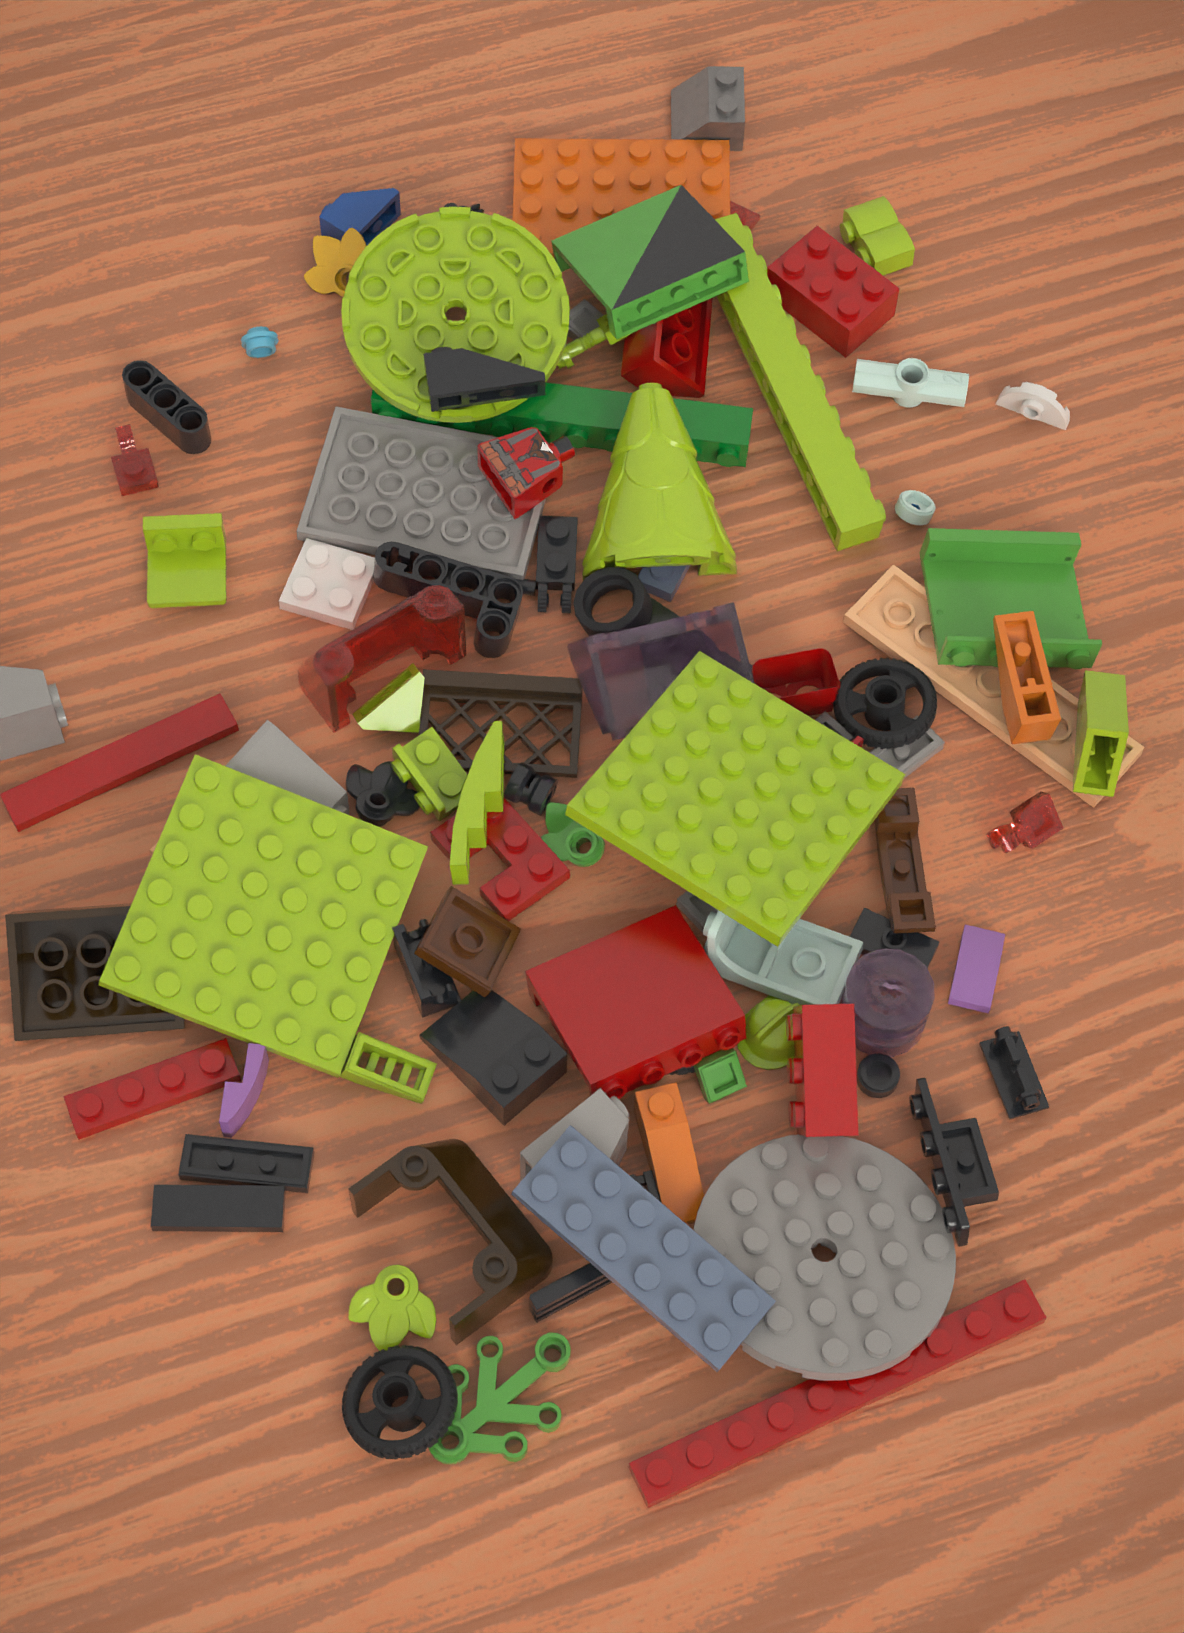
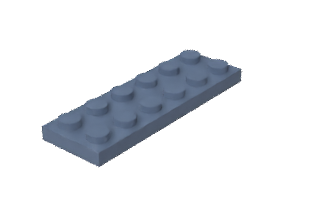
M571 1125L512 1191L511 1195L716 1372L721 1369L776 1302V1300Z

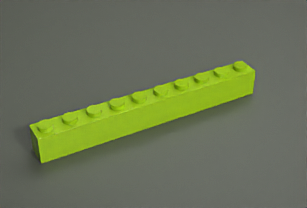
M737 213L715 219L745 251L749 282L716 297L836 551L879 538L883 522L886 520L883 504L879 499L875 500L872 495L868 473L864 468H859L855 459L853 442L850 437L844 436L840 428L838 411L834 405H829L825 397L824 382L820 375L814 374L810 366L809 351L804 344L800 345L796 337L794 320L790 314H785L781 306L780 291L776 284L771 285L767 277L766 262L763 256L757 255L754 250L753 237L749 227L742 225Z

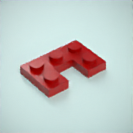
M505 798L503 812H487L486 846L489 845L508 868L479 888L480 896L496 914L510 921L570 879V870ZM456 815L430 832L431 840L449 861ZM470 848V857L483 848Z

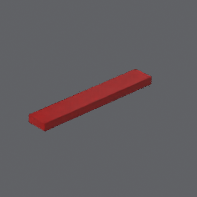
M221 693L11 788L1 793L0 797L14 826L20 832L239 731L238 724Z

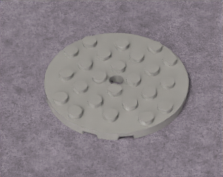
M797 1134L773 1139L757 1145L733 1160L720 1172L707 1190L697 1212L694 1231L776 1300L741 1343L744 1352L773 1369L779 1366L790 1371L802 1373V1378L824 1381L856 1379L879 1373L905 1360L915 1348L927 1337H930L948 1305L956 1273V1253L952 1233H947L944 1226L942 1207L935 1195L914 1171L894 1156L871 1144L844 1136L804 1137ZM820 1243L821 1246L831 1249L833 1253L836 1252V1256L829 1262H822L813 1256L812 1249Z

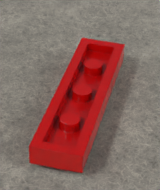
M224 1038L63 1097L78 1140L221 1089L225 1086V1081L240 1082L241 1077L228 1041Z

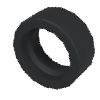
M607 567L597 570L586 577L578 587L573 602L575 616L588 636L603 645L616 646L630 642L639 636L648 625L653 610L651 597L641 580L635 573L621 567ZM618 589L632 592L634 595L633 606L621 619L610 623H599L594 620L592 610L600 597Z

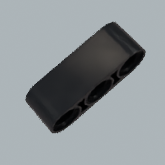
M141 360L129 363L123 369L122 378L127 400L131 407L182 451L188 454H199L206 451L212 439L205 410L152 364Z

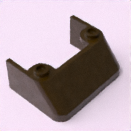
M446 1139L403 1149L348 1188L352 1211L358 1218L401 1186L408 1190L418 1191L427 1188L438 1180L489 1246L478 1253L472 1267L474 1280L484 1293L449 1318L451 1339L455 1345H458L545 1280L552 1270L553 1257L548 1244L471 1148L461 1140Z

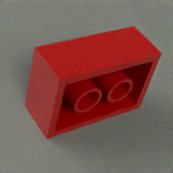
M819 226L814 227L767 267V277L771 285L776 284L780 291L783 310L845 358L895 316L900 288Z
M854 1004L794 1006L793 1014L786 1016L787 1041H794L795 1058H788L787 1062L788 1083L796 1085V1101H789L790 1127L797 1128V1134L804 1137L858 1136Z

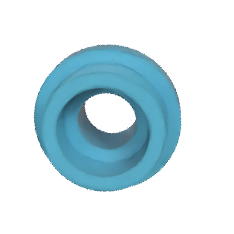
M262 326L249 329L247 334L241 338V346L246 349V354L253 358L267 357L276 352V345L279 342L277 333L269 331V328Z

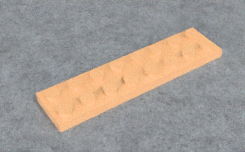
M892 565L845 613L843 623L892 659L902 660L903 663L908 662L914 665L915 668H919L932 682L936 692L1073 792L1079 699L1051 680L1061 721L1050 740L1012 745L1002 707L998 667L938 665L926 589L898 567ZM1130 736L1127 738L1118 780L1142 755L1144 746ZM1073 792L1093 808L1104 797Z

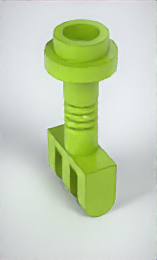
M607 314L596 319L599 327L565 345L557 366L559 369L565 366L569 369L574 366L571 359L588 350L591 346L594 347L606 339L610 345H613L629 335L616 340L610 333Z

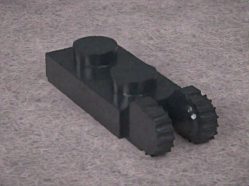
M540 516L536 570L538 612H546L547 607H549L548 590H562L563 594H561L560 598L562 613H571L572 591H575L578 517Z

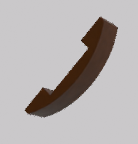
M898 788L875 819L881 882L893 933L935 932L936 929L931 892H927L918 836L920 821L915 788Z

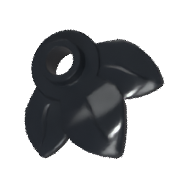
M392 761L378 765L373 772L357 764L352 765L347 772L346 790L356 799L355 808L360 820L378 827L385 825L394 816H409L420 808L414 798V795L418 792L407 788L408 781L403 783L390 764Z

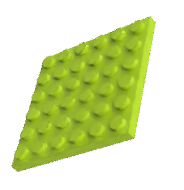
M699 651L569 802L565 815L778 947L902 785L906 774Z
M195 754L99 980V986L246 1043L264 1045L269 1052L339 1078L394 937L392 927L399 924L428 846Z

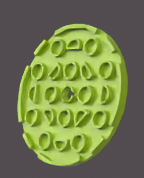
M441 207L438 212L421 216L412 214L397 221L377 235L365 247L349 273V281L344 297H342L341 314L344 338L350 357L362 378L379 396L398 409L417 417L439 422L462 423L500 415L520 405L528 398L432 412L423 354L431 353L432 350L439 347L463 348L544 372L547 381L560 361L567 342L570 306L569 296L567 295L562 272L548 249L531 232L513 220L496 213L488 215L471 211V207ZM452 307H460L467 314L464 321H448L445 313Z

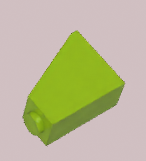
M1085 670L1077 708L1073 792L1114 797L1129 734L1125 675Z

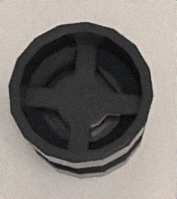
M521 762L514 770L506 786L504 798L513 803L522 802L528 806L529 811L541 816L545 812L547 804L551 802L558 780L547 774L540 776L534 772L533 767Z

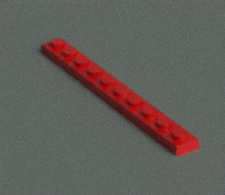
M1026 1279L942 1317L931 1336L927 1337L915 1348L909 1357L891 1368L873 1375L849 1380H806L630 1462L628 1468L647 1508H650L1044 1323L1047 1317Z

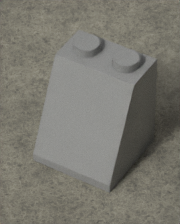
M0 666V761L65 743L61 728L68 726V722L56 683L47 685L43 670Z
M268 720L226 765V767L349 815L347 791Z
M601 1088L520 1152V1182L570 1125L619 1166L627 1150L629 1112L624 1104L615 1096L609 1098Z

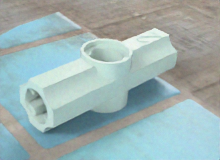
M907 358L899 364L857 359L852 392L892 397L897 404L906 408L918 406L922 402L964 407L969 374L930 369L926 363L916 358Z

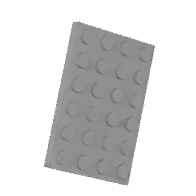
M336 406L296 531L297 539L305 541L306 538L343 549L375 555L376 550L383 543L390 541L399 542L523 580L526 576L539 527V519L542 516L546 499L519 518L514 519L478 467L477 445L498 437Z

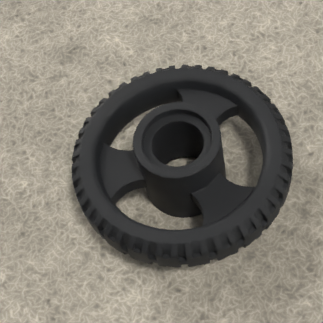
M889 658L867 660L866 663L861 662L855 665V668L852 667L839 680L841 686L836 700L833 702L836 721L854 739L857 736L864 739L863 745L867 744V747H874L876 749L877 747H880V749H890L893 747L895 749L903 747L904 744L909 745L915 742L916 739L921 738L929 730L935 719L937 696L934 686L923 671L917 667L915 668L914 665L908 662L903 663L902 660L894 658L893 660H889ZM876 677L867 684L865 694H859L852 690L860 682ZM913 687L918 690L923 700V708L917 719L909 718L904 714L906 690ZM865 712L867 723L877 730L861 725L852 716Z
M411 1345L388 1347V1350L382 1349L374 1353L373 1357L369 1356L352 1373V1378H349L345 1387L346 1390L343 1393L342 1415L349 1434L366 1452L380 1458L385 1457L386 1459L410 1458L414 1454L419 1455L425 1452L428 1447H433V1445L439 1442L438 1439H442L448 1431V1427L451 1426L454 1420V1414L458 1405L456 1383L447 1365L433 1352ZM413 1365L424 1367L436 1377L440 1386L441 1396L434 1399H425L412 1377L408 1375ZM383 1372L385 1375L377 1381L372 1393L376 1408L366 1413H359L360 1399L366 1386L377 1374ZM408 1396L404 1404L399 1407H392L396 1399ZM422 1421L426 1424V1427L419 1433L405 1439H380L381 1432L387 1425L395 1431L407 1432L418 1427Z

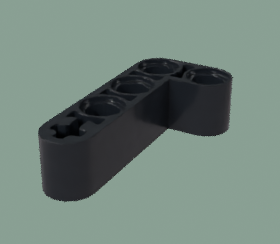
M390 541L378 547L375 552L373 579L379 588L476 618L477 624L473 643L475 650L486 658H497L506 652L519 616L523 597L522 586L516 579L399 542ZM423 576H432V577H434L436 580H426V579H424V578H422V577H423ZM467 587L472 589L473 591L465 592L460 590L459 588ZM497 599H507L511 603H501ZM487 631H495V632L499 633L500 635H499V636H490V635L486 634V632H487Z

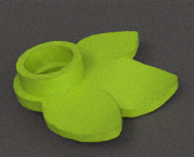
M390 1265L384 1268L377 1275L375 1283L360 1288L350 1302L349 1320L359 1323L369 1322L371 1339L379 1351L382 1349L388 1350V1347L398 1346L407 1335L408 1330L418 1336L431 1338L436 1327V1312L432 1300L418 1291L419 1284L416 1275L412 1270L403 1265ZM394 1278L401 1279L405 1285L403 1293L398 1296H394L388 1291V1284Z

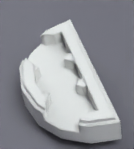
M1022 382L1021 387L1010 388V386H1006L996 402V405L1020 413L1026 418L1039 420L1066 430L1070 421V411L1067 406L1063 408L1055 400L1057 394L1042 385Z

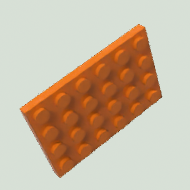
M515 138L512 220L536 236L554 257L551 240L679 185H682L714 219L730 215L729 140Z

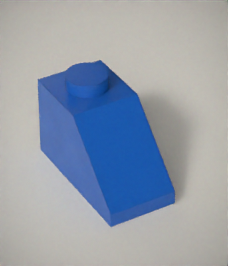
M395 188L342 193L333 203L327 204L319 216L321 236H330L341 241L345 232L349 228H354L362 235L366 245H368L401 215L399 191Z

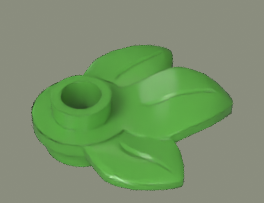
M548 803L545 821L549 833L540 838L561 861L569 860L579 867H588L598 862L605 850L604 839L566 816V804ZM591 842V849L587 853L579 852L580 846L583 843Z

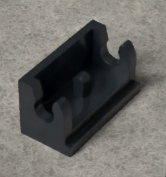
M421 919L419 921L420 927L411 932L407 931L404 924L392 927L394 947L422 1018L452 1008L461 1001L453 978L414 954L429 925L426 919Z

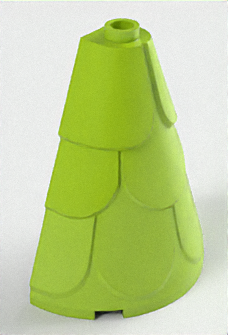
M642 384L639 386V390L634 391L631 395L610 457L612 466L597 507L599 512L582 562L583 580L595 571L607 567L634 568L698 565V576L737 574L736 554L714 506V497L696 460L697 451L670 392L667 389H663L661 384Z

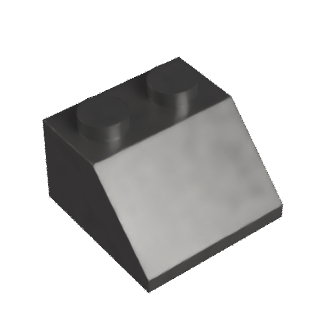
M708 66L671 90V139L729 140L730 151H742L745 129L744 67Z

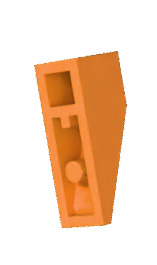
M1034 611L995 615L993 624L1002 707L1011 744L1050 740L1061 721Z
M677 1082L637 1091L634 1096L633 1111L649 1169L652 1170L660 1202L686 1224L694 1223L704 1193L688 1120Z

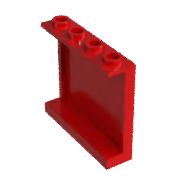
M676 905L525 971L531 999L536 1007L539 1005L543 1007L589 1087L590 1096L601 1088L609 1098L615 1096L620 1099L629 1091L643 1085L654 1084L671 1072L682 1067H692L699 1063L702 1058L720 1050L732 1049L740 1041L747 1039L744 1012Z

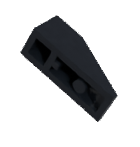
M439 347L432 350L431 353L423 354L432 412L545 395L546 379L544 372L463 348Z

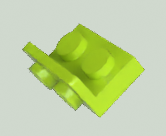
M433 727L403 747L397 744L392 748L394 761L390 764L403 783L408 780L412 783L418 792L414 795V798L426 815L433 812L438 821H441L457 810L467 773Z

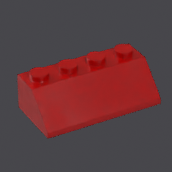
M713 298L627 336L624 340L621 377L637 388L645 383H658L662 385L663 389H667L671 396L703 397L705 395Z

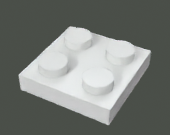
M306 538L279 599L280 609L354 630L374 582L375 558Z

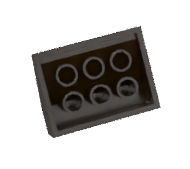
M132 903L15 911L5 915L15 1041L185 1029L184 1018L99 986V980Z

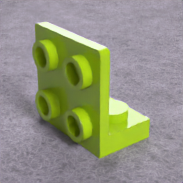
M222 513L143 517V533L148 551V606L150 608L226 604V535Z

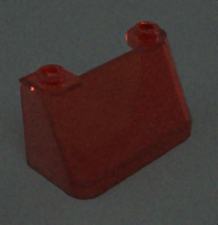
M432 585L424 588L328 643L305 659L298 669V680L302 691L332 732H337L350 724L347 706L357 699L356 691L350 685V682L411 647L415 649L422 660L430 657L429 654H439L446 657L450 665L467 656L464 606L455 594L444 586Z

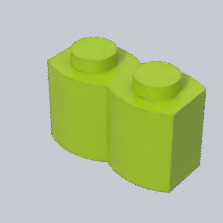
M884 196L844 209L843 222L839 226L843 241L846 244L850 243L852 245L855 255L882 275L913 265L915 252L913 242L904 226L899 223L890 202Z

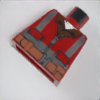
M534 427L477 445L478 467L514 519L519 518L561 488L563 485L562 463L575 457L574 448L566 436L548 444L540 431Z

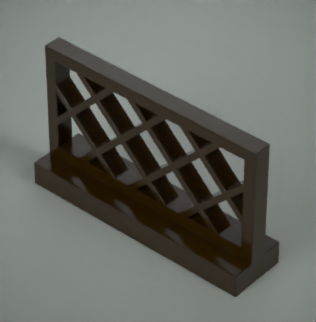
M423 669L425 679L419 735L428 730L430 723L437 734L441 735L452 747L451 753L453 756L459 755L463 759L457 761L464 771L469 772L473 761L463 750L479 737L484 740L485 732L490 729L493 722L502 720L514 733L512 737L504 742V752L520 739L533 753L523 763L533 767L536 774L540 776L547 774L553 777L577 778L583 678ZM430 701L448 702L456 712L439 725L429 714ZM458 703H466L462 707L458 705ZM476 704H487L496 714L479 727L467 712ZM497 705H506V706H505L504 708L500 709ZM516 706H526L536 717L519 730L506 715ZM537 707H543L545 709L541 712ZM556 708L573 709L572 722L560 732L546 718ZM462 717L475 732L457 745L445 730ZM542 722L554 737L538 750L525 734ZM572 731L570 744L568 740L565 738V736H567ZM560 742L570 752V766L552 765L545 758L544 754ZM504 754V774H513L519 763H512ZM539 760L543 765L533 763Z

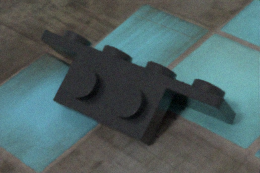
M926 1078L916 1079L915 1094L909 1096L912 1117L915 1121L921 1120L924 1130L920 1132L922 1151L925 1157H932L935 1168L931 1169L935 1194H942L946 1207L942 1208L945 1229L947 1233H954L958 1247L965 1246L968 1243L970 1230L965 1207L998 1201L999 1190L977 1119L971 1118L939 1124Z

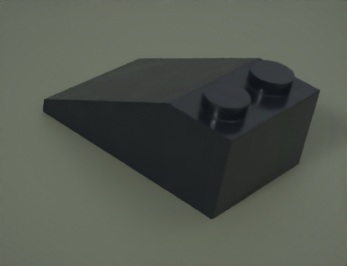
M473 990L419 1035L420 1039L504 1126L567 1073V1052L537 1022L493 990L486 997Z

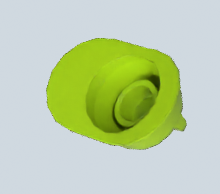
M768 995L745 1015L747 1039L740 1041L737 1046L746 1061L755 1067L772 1070L786 1066L788 1058H795L794 1041H787L786 1016L793 1014V1007L799 1006L798 1003L792 1004Z

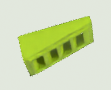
M358 1032L339 1077L422 1104L437 1063ZM363 1052L370 1054L365 1069L358 1066ZM379 1057L387 1059L381 1075L374 1073ZM396 1062L403 1064L397 1082L390 1079ZM412 1067L420 1070L413 1088L406 1086Z

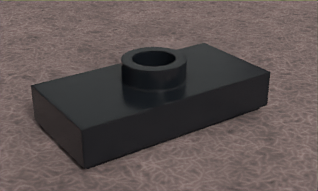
M867 908L863 909L850 935L854 939L863 941L862 955L919 981H922L940 943L919 932L893 933L889 918Z

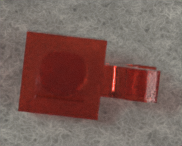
M130 424L116 427L115 430L122 454L113 456L111 459L121 496L158 488V480L149 449H136Z
M1040 791L1009 811L1013 820L1012 823L992 829L987 833V837L993 849L1001 846L1003 853H1008L1017 848L1021 843L1023 846L1033 849L1062 830L1063 825L1050 794Z

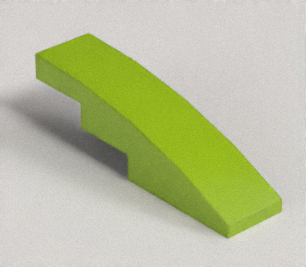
M494 721L474 757L462 788L453 825L450 854V871L453 885L469 884L470 848H486L487 812H503L504 733L502 721Z

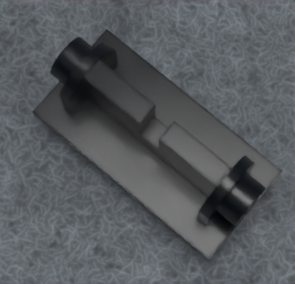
M1009 1026L1002 1027L994 1032L996 1038L979 1043L1009 1120L1049 1108L1019 1031L1012 1032Z

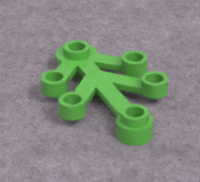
M547 1333L541 1336L535 1345V1357L497 1389V1366L503 1358V1344L495 1336L483 1337L478 1342L476 1348L477 1357L480 1361L476 1407L462 1419V1393L469 1386V1373L461 1365H450L448 1368L451 1373L463 1375L464 1382L456 1386L458 1405L454 1414V1420L442 1439L439 1438V1442L429 1448L431 1455L437 1461L444 1464L459 1463L470 1452L502 1454L506 1460L517 1462L526 1456L528 1450L527 1440L522 1433L511 1431L504 1436H495L475 1432L487 1422L536 1425L539 1430L547 1433L557 1430L561 1424L562 1414L560 1408L555 1403L544 1402L539 1406L509 1403L545 1372H558L567 1366L570 1360V1344L559 1333ZM489 1344L494 1345L498 1348V1353L494 1357H486L481 1352L483 1347ZM549 1349H556L561 1353V1357L559 1360L551 1362L544 1357V1354ZM552 1411L556 1414L557 1418L553 1423L545 1424L539 1418L542 1412ZM453 1435L459 1440L457 1447L446 1449L442 1445V1441L446 1436ZM510 1440H518L523 1445L521 1451L514 1454L508 1452L505 1446Z

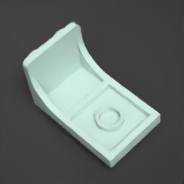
M719 910L717 913L710 912L703 929V935L707 936L704 950L722 978L792 1004L798 1003L799 1005L839 1004L863 950V941L802 919L797 921L778 947Z

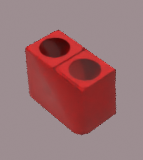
M823 648L759 659L752 666L750 679L752 683L767 692L781 696L779 699L808 716L821 714L825 711L832 712L833 702L836 700L841 686L832 656L829 651ZM804 686H814L819 689L817 691L796 694Z

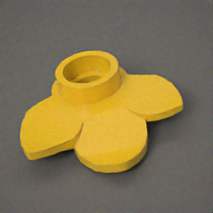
M349 228L341 241L330 236H314L313 253L317 266L308 270L303 276L313 290L321 294L336 292L344 297L347 286L346 276L350 273L357 258L367 246L362 235L356 229Z

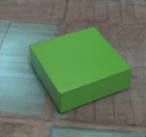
M733 1048L713 1053L702 1058L699 1063L694 1065L703 1097L709 1104L747 1087L737 1053Z

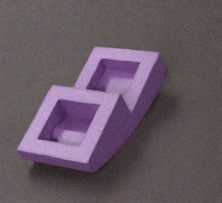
M964 925L948 1004L989 1014L1003 950L1004 933Z
M248 1043L242 1083L225 1081L219 1118L223 1137L232 1138L257 1102L269 1064L267 1049L264 1045Z

